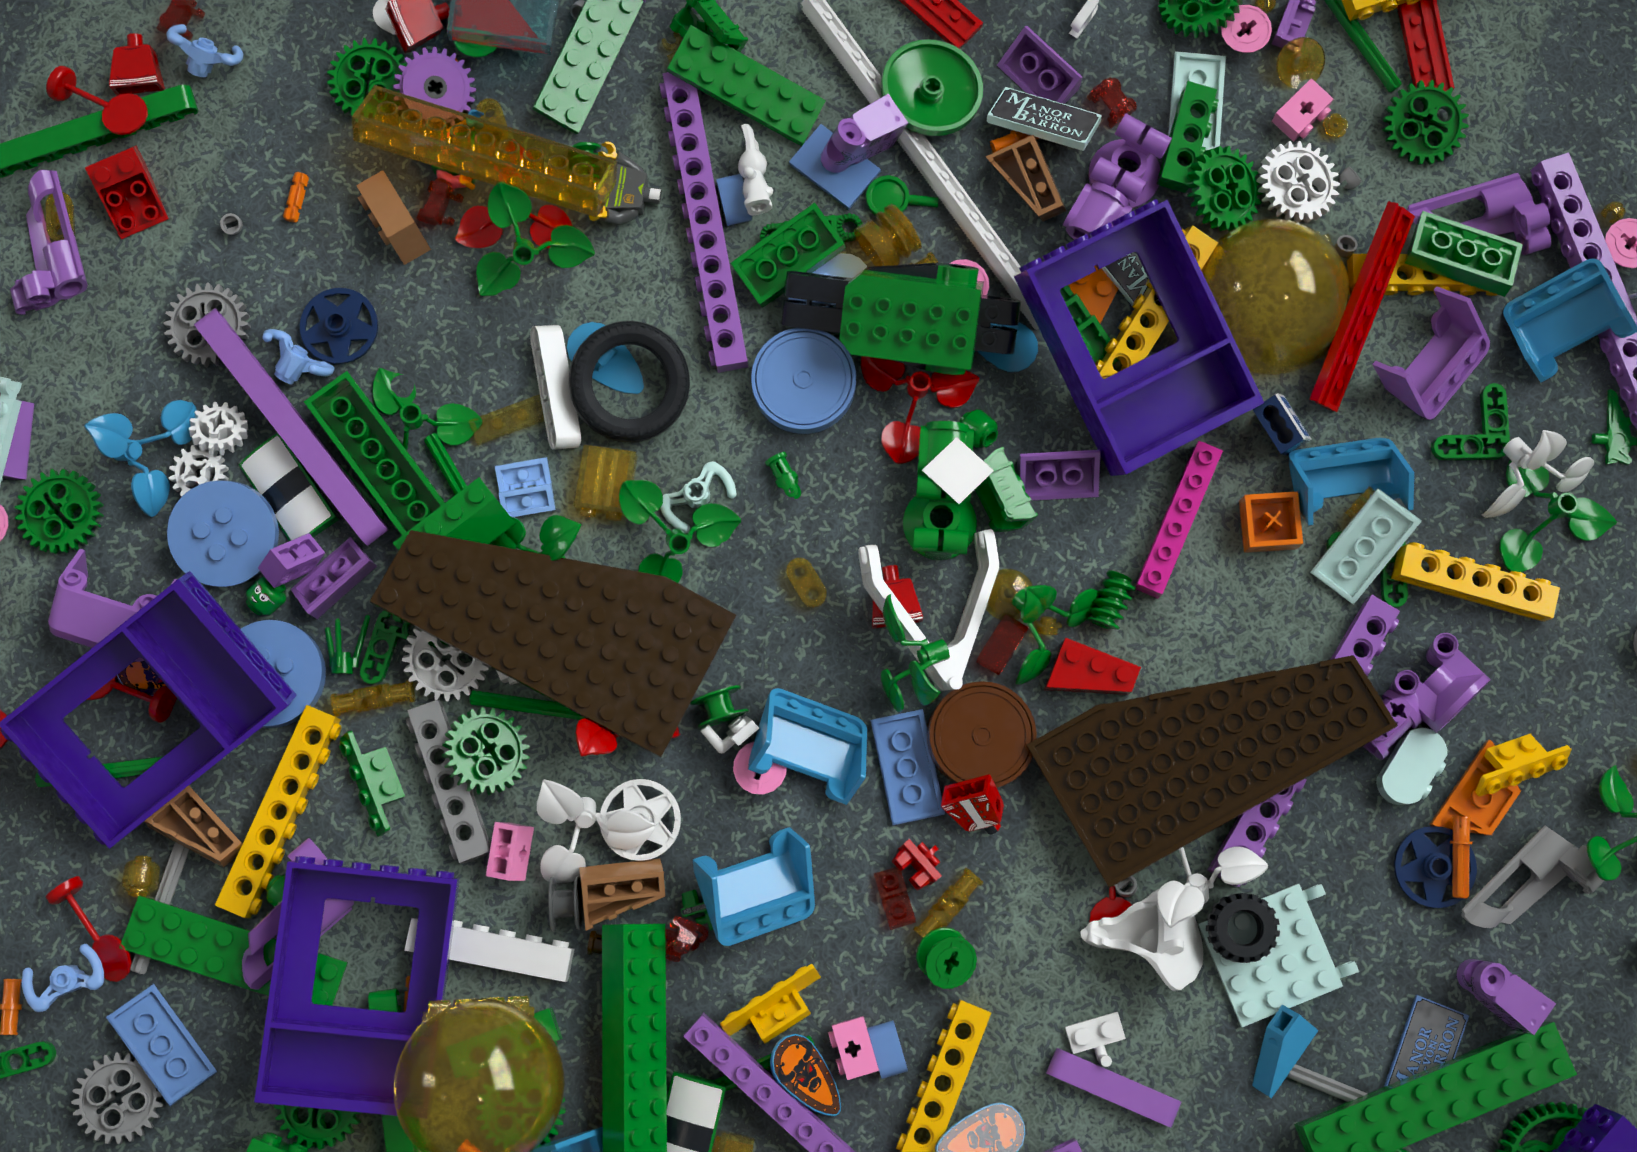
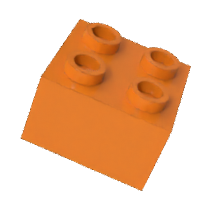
M1298 491L1244 495L1239 500L1244 553L1295 550L1303 544Z

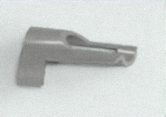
M1544 825L1462 909V917L1470 924L1483 928L1496 927L1500 922L1511 924L1566 875L1573 882L1577 881L1584 888L1582 891L1588 895L1593 893L1604 880L1598 877L1596 869L1593 868L1585 845L1577 848ZM1522 863L1530 869L1531 877L1500 909L1484 903Z

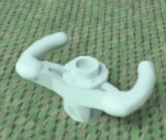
M714 461L708 462L703 466L700 476L685 484L679 492L664 494L663 504L660 509L667 522L675 529H680L684 533L689 532V524L677 518L671 508L672 506L688 504L690 507L697 509L699 506L707 504L710 501L709 485L713 475H718L726 487L727 496L731 499L735 498L737 495L735 483L724 467Z

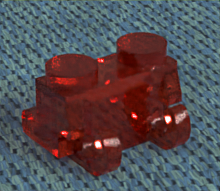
M172 0L166 12L160 16V22L156 28L158 31L166 34L168 29L174 25L184 24L187 26L192 15L203 19L205 12L200 8L197 10L194 8L197 4L195 0ZM188 30L184 34H179L189 40L193 37V34Z
M1109 77L1104 79L1087 96L1088 100H1092L1094 104L1100 101L1099 98H1101L1111 110L1109 113L1110 117L1107 119L1111 129L1121 122L1125 114L1131 115L1137 109L1135 101L1132 98H1127L1121 91V84L1116 78Z
M436 178L435 181L431 180L427 191L431 192L424 208H420L417 220L434 226L437 224L441 225L442 223L453 226L455 220L451 217H448V219L444 218V214L450 199L462 203L464 197L458 193L457 195L452 194L451 192H454V188L446 180Z
M675 916L670 923V927L672 929L677 928L678 931L675 932L665 928V940L667 942L666 959L679 962L683 954L689 953V949L695 951L700 943H703L708 938L707 928L701 924ZM695 931H699L702 936L698 938V933H695Z

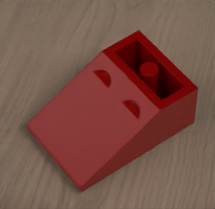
M137 145L85 167L121 239L169 219Z

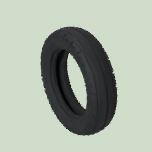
M620 321L596 330L580 345L570 366L569 391L577 413L595 432L615 441L639 442L663 433L679 418L689 395L690 375L682 351L666 333L642 322ZM620 345L643 347L652 352L664 368L666 374L664 397L658 407L644 417L624 419L614 416L606 411L596 399L592 386L595 365L604 353Z

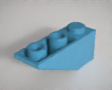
M1284 1005L1279 1008L1266 1027L1252 1084L1254 1088L1271 1099L1318 1032L1300 1014Z

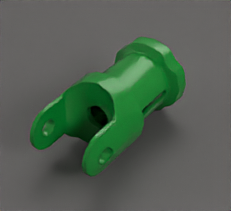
M786 452L770 457L765 461V464L771 468L776 478L775 483L777 487L782 488L788 497L798 499L801 496L798 475L796 471H792L786 460Z

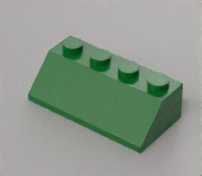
M478 477L410 530L491 544L516 525V523L481 478ZM410 530L393 542L398 551Z

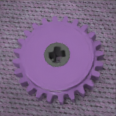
M433 47L432 53H428L427 49L423 48L422 55L420 56L414 51L412 53L413 60L406 57L404 61L407 66L399 65L398 67L402 75L395 74L394 77L395 80L399 81V84L393 85V90L399 91V94L395 95L394 99L402 101L398 109L407 110L404 117L409 118L412 115L414 117V125L419 121L423 122L422 129H426L427 125L431 124L433 131H436L437 126L440 124L443 129L447 128L448 122L451 125L455 124L456 118L463 120L465 117L462 111L469 113L471 110L467 103H474L475 101L469 95L476 92V88L470 87V84L475 79L467 77L471 69L462 68L465 61H455L456 53H453L450 57L447 56V49L445 48L441 54L437 53L436 47ZM431 83L434 86H440L438 91L440 94L437 95L435 92H429Z

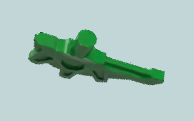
M1612 389L1608 390L1607 432L1605 434L1593 433L1592 443L1605 445L1607 449L1605 454L1606 465L1617 462L1629 465L1632 462V458L1628 453L1631 446L1637 445V438L1631 436L1629 425L1632 422L1630 417H1625L1618 403V395Z

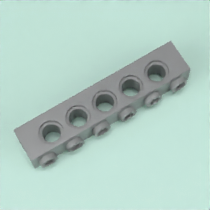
M437 699L407 710L409 718L406 719L411 734L415 733L418 743H415V749L420 759L424 758L427 767L423 769L427 783H432L435 793L432 794V799L436 809L441 808L444 818L440 822L444 833L450 835L452 844L449 845V849L453 859H458L459 863L464 864L489 855L491 843L473 791H467L468 783L466 782L460 786L457 785L460 779L458 775L453 777V787L445 790L442 786V781L454 769L453 767H444L450 762L449 758H445V761L438 765L434 762V755L437 751H449L448 748L442 746V743L450 740L445 736V733L448 730H452L442 701ZM431 725H435L437 728L436 736L432 739H427L425 736L426 729ZM460 800L463 804V810L460 814L453 815L451 805L453 802ZM469 826L472 830V835L468 840L463 841L459 836V832L462 827Z

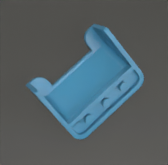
M1598 259L1583 261L1507 303L1503 310L1504 317L1525 360L1540 383L1557 373L1558 365L1554 357L1611 328L1613 333L1619 338H1625L1637 332V325L1602 262Z
M773 689L768 695L749 757L748 770L764 774L770 770L772 762L827 782L825 791L827 797L847 805L866 778L867 727L856 716L783 689Z
M790 827L779 830L771 836L769 840L771 853L721 870H717L716 862L709 856L693 859L694 874L716 939L722 945H734L804 920L813 913L815 899L810 845Z

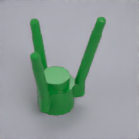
M370 615L365 616L353 658L351 657V652H342L340 619H335L336 652H334L330 628H325L331 674H353V667H359V656L368 629Z

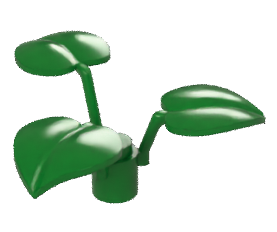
M498 182L492 188L489 195L488 213L492 222L499 228H506L513 224L516 242L513 245V256H509L507 259L500 252H490L480 258L476 271L479 294L481 296L497 295L503 290L513 288L518 283L521 275L520 267L515 263L521 265L529 264L532 262L534 254L538 255L541 250L550 246L548 251L549 258L556 266L571 268L595 255L593 245L589 238L576 227L561 225L552 230L551 241H546L537 248H534L530 240L521 238L517 223L525 221L530 216L532 205L529 196L518 187Z
M383 368L378 369L373 383L374 402L376 407L386 415H394L400 410V417L405 426L403 446L406 450L408 449L410 429H418L423 424V421L433 426H438L437 435L439 439L451 446L466 443L482 426L483 421L481 417L472 409L460 404L452 403L441 406L436 413L438 421L432 420L426 414L422 415L420 407L412 403L416 397L415 384L409 397H398L391 390L390 384L394 377L403 374L391 372Z
M1509 460L1506 470L1508 486L1517 484L1515 473L1509 466L1512 462L1511 460ZM1541 466L1535 470L1518 467L1524 482L1523 489L1526 491L1523 498L1531 493L1535 497L1550 498L1551 500L1548 504L1550 517L1530 532L1529 535L1521 529L1507 531L1501 537L1499 550L1504 565L1509 571L1524 572L1536 566L1543 554L1542 545L1532 538L1553 520L1565 516L1570 518L1568 527L1571 533L1583 541H1592L1599 538L1608 529L1616 525L1617 521L1605 508L1591 499L1576 498L1568 492L1559 496L1556 492L1552 494L1538 492L1545 489L1549 482V473L1544 467Z
M625 480L622 482L619 490V504L623 514L629 521L643 524L651 516L667 534L665 541L670 551L666 552L664 557L658 553L646 556L640 562L638 572L665 576L679 583L682 577V564L678 559L669 558V556L687 552L695 531L700 543L708 547H716L722 542L727 541L735 528L741 523L740 517L731 509L720 504L707 503L699 506L693 512L692 519L696 526L691 527L688 534H685L680 529L670 530L654 513L663 504V494L655 483L648 480Z
M559 515L548 517L540 530L539 537L543 545L541 546L542 552H538L520 544L526 535L525 527L519 519L510 516L516 525L493 541L492 545L550 555L551 561H556L560 558H565L564 554L572 545L582 524Z
M1036 585L1025 587V589L1020 590L1014 596L1012 605L1021 612V620L1028 625L1039 645L1038 649L1031 651L1024 660L1015 682L1016 685L1035 679L1046 669L1051 659V652L1048 649L1045 650V645L1032 622L1036 621L1046 609H1049L1064 617H1068L1067 625L1069 627H1076L1091 615V608L1096 607L1094 601L1096 598H1099L1098 590L1087 589L1081 592L1072 602L1069 611H1063L1052 606L1057 595L1056 589L1052 586Z
M889 594L883 606V619L895 643L900 642L902 646H921V649L917 650V657L920 663L915 660L911 661L909 669L895 677H892L888 668L881 671V683L894 709L897 712H902L904 701L897 682L911 674L912 687L919 702L922 705L931 704L939 696L940 691L930 683L923 670L948 660L950 653L943 639L928 643L927 639L921 641L906 640L903 627L892 604L891 594Z
M1617 765L1609 768L1603 774L1599 785V792L1603 803L1611 813L1619 812L1622 817L1637 818V813H1630L1634 806L1633 798L1618 773ZM1600 836L1592 837L1588 841L1587 854L1600 879L1612 881L1620 875L1621 863L1614 853L1636 843L1637 836L1612 849L1608 842Z

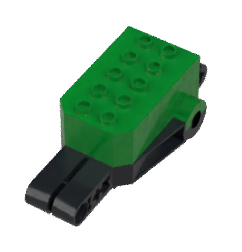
M923 263L866 267L854 278L787 271L784 296L805 299L807 301L783 300L781 324L790 327L840 333L839 340L851 355L889 359L926 371L962 375L965 374L966 369L971 370L975 350L999 354H1014L1017 329L990 324L1018 325L1021 300L983 295L984 281H977L979 269L961 264ZM812 301L836 303V305L824 304V303H816V302H812Z

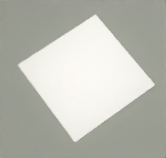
M956 437L922 471L960 504L994 470Z

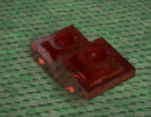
M1006 614L991 635L976 662L1000 675L1013 657L1015 649L1027 634L1029 627Z
M894 867L874 873L890 930L916 923L901 871Z

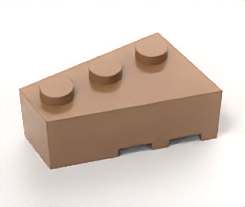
M1034 135L986 156L995 169L1042 221H1046L1066 211Z
M383 170L356 185L362 194L357 198L365 211L368 209L372 211L368 214L375 228L381 226L382 230L378 232L386 246L390 243L392 244L404 265L431 250Z
M187 786L145 820L150 829L223 868L238 855L243 845L190 786Z
M660 858L579 867L585 931L594 928L593 925L606 919L610 921L617 918L618 914L633 908L635 910L665 897L664 871Z

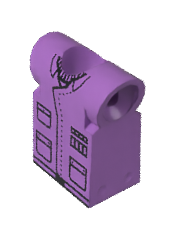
M890 95L883 96L854 113L851 118L843 119L839 122L821 153V162L828 171L842 172L851 164L860 163L894 146L908 125V122Z
M1468 959L1458 967L1457 979L1459 984L1464 989L1470 991L1478 1001L1513 1030L1534 1035L1556 1005L1555 1002L1517 975L1509 972L1500 963Z

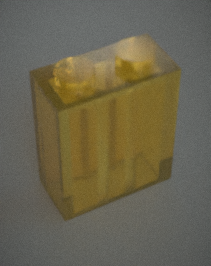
M591 445L583 446L574 507L576 511H580V515L595 517L596 513L605 514L606 519L621 521L622 517H625L619 504V490L622 482L634 480L637 453L635 451Z

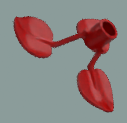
M514 137L502 148L495 163V175L498 181L506 184L512 183V186L517 187V182L522 184L530 182L537 171V162L533 154ZM554 205L542 206L538 212V217L532 213L529 218L535 221L530 227V235L539 246L546 241H551V232L555 227L561 225L573 226L568 215L561 208ZM474 206L463 215L455 240L466 247L486 248L499 241L503 230L492 222L487 207Z
M861 356L862 375L872 389L886 392L893 383L897 386L907 383V392L913 398L905 424L900 421H893L883 429L881 435L882 446L891 459L897 464H904L912 461L919 454L920 427L910 425L918 399L923 398L928 390H930L932 393L937 392L936 398L943 406L948 408L961 407L970 399L980 378L969 371H965V374L962 375L934 372L930 379L928 374L919 371L915 372L911 377L907 376L905 379L898 380L904 374L905 367L903 363L889 359Z
M588 718L581 719L577 723L576 741L581 757L591 754H609L615 751L617 747V734H612L611 731ZM677 726V728H676V730H675V732H674L672 738H676V737H679V736H680L678 726Z

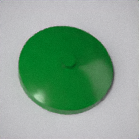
M917 40L903 45L891 55L882 74L881 94L882 97L887 94L890 95L908 122L906 128L923 135L943 136L961 130L975 117L983 97V82L975 63L959 48L938 40Z

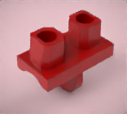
M908 839L898 848L899 852L892 860V863L900 871L904 870L909 864L918 871L909 879L916 890H920L928 884L932 885L942 876L935 869V866L940 863L934 856V853L939 849L936 845L929 850L923 842L916 847Z

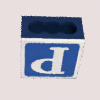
M1277 393L1264 401L1263 404L1252 409L1280 454L1287 455L1312 440L1284 395Z

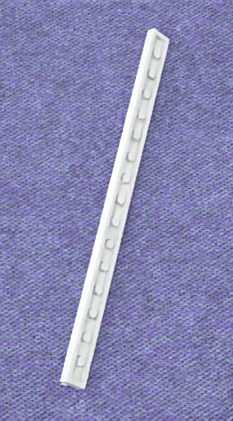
M803 0L801 2L803 13L808 17L813 27L817 29V32H819L826 44H828L829 49L835 54L840 64L844 66L851 79L855 81V84L867 98V101L871 104L882 98L881 75L827 1ZM905 128L897 140L898 143H900L907 156L917 166L918 171L928 181L935 194L939 196L942 204L946 206L953 219L963 229L970 242L974 244L977 252L987 262V265H989L994 275L1000 280L1007 293L1011 295V298L1021 300L1020 311L1024 313L1032 327L1038 330L1035 319L1014 276L1021 273L1020 265L925 135Z

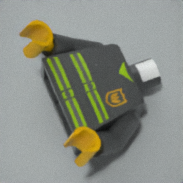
M602 143L601 145L607 148L608 154L600 151L598 156L600 159L611 158V162L607 161L601 201L589 206L590 209H595L597 213H592L589 215V218L592 221L601 218L603 221L622 225L636 219L638 215H643L645 202L660 204L662 189L648 187V175L642 167L628 156L616 151L613 143Z

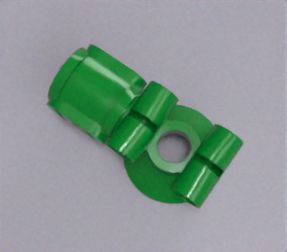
M932 421L920 427L916 496L910 501L905 510L903 531L913 551L932 560H948L960 554L967 555V548L973 541L974 534L976 533L977 520L975 511L970 503L971 493L958 504L922 471L956 437L973 451L974 429H970L968 425L960 422ZM942 508L949 511L953 516L950 526L946 528L935 527L930 521V513L933 510Z

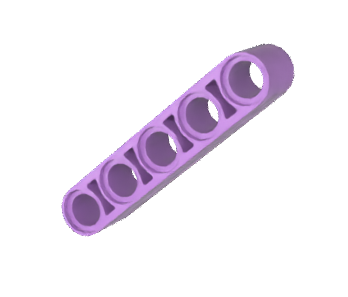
M1057 1047L1046 1072L1055 1078L1172 1128L1181 1105V1101Z

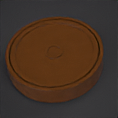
M985 681L964 684L960 689L948 693L935 707L927 728V744L930 756L938 770L953 783H959L990 774L997 788L1015 780L1027 768L1033 757L1027 744L1037 739L1033 715L1022 698L1003 685Z

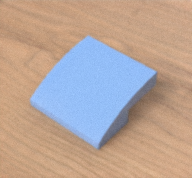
M547 457L495 466L500 504L510 516L517 517L556 510Z

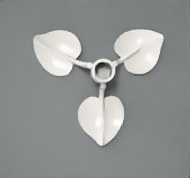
M1543 430L1541 439L1534 451L1521 438L1516 437L1506 444L1503 452L1512 461L1509 466L1515 473L1517 484L1509 486L1491 507L1481 515L1487 518L1501 516L1513 510L1521 502L1526 491L1523 489L1524 482L1518 467L1535 470L1542 466L1561 479L1556 489L1560 492H1568L1577 487L1586 478L1594 465V460L1591 457L1581 458L1573 463L1566 473H1560L1546 462L1555 459L1564 450L1567 441L1562 435Z
M544 779L537 800V813L544 821L552 824H561L567 819L569 821L574 820L576 826L569 850L561 845H554L545 851L541 859V874L548 882L551 877H554L556 883H569L575 881L576 876L580 877L579 867H586L585 859L582 855L573 852L580 828H588L595 821L598 822L602 831L608 832L607 843L614 848L622 850L632 849L644 843L652 834L655 823L648 821L636 812L619 810L608 817L606 826L601 819L600 813H596V802L592 798H581L573 790L559 783Z
M1182 847L1179 849L1186 872L1187 882L1183 885L1178 881H1169L1159 889L1157 899L1160 913L1166 924L1172 928L1177 923L1193 917L1201 911L1204 904L1209 900V888L1214 887V881L1219 873H1221L1223 882L1230 885H1240L1261 876L1268 869V865L1262 858L1247 848L1231 847L1219 855L1218 864L1220 867L1215 868L1211 878L1207 880L1202 874H1191L1187 857Z

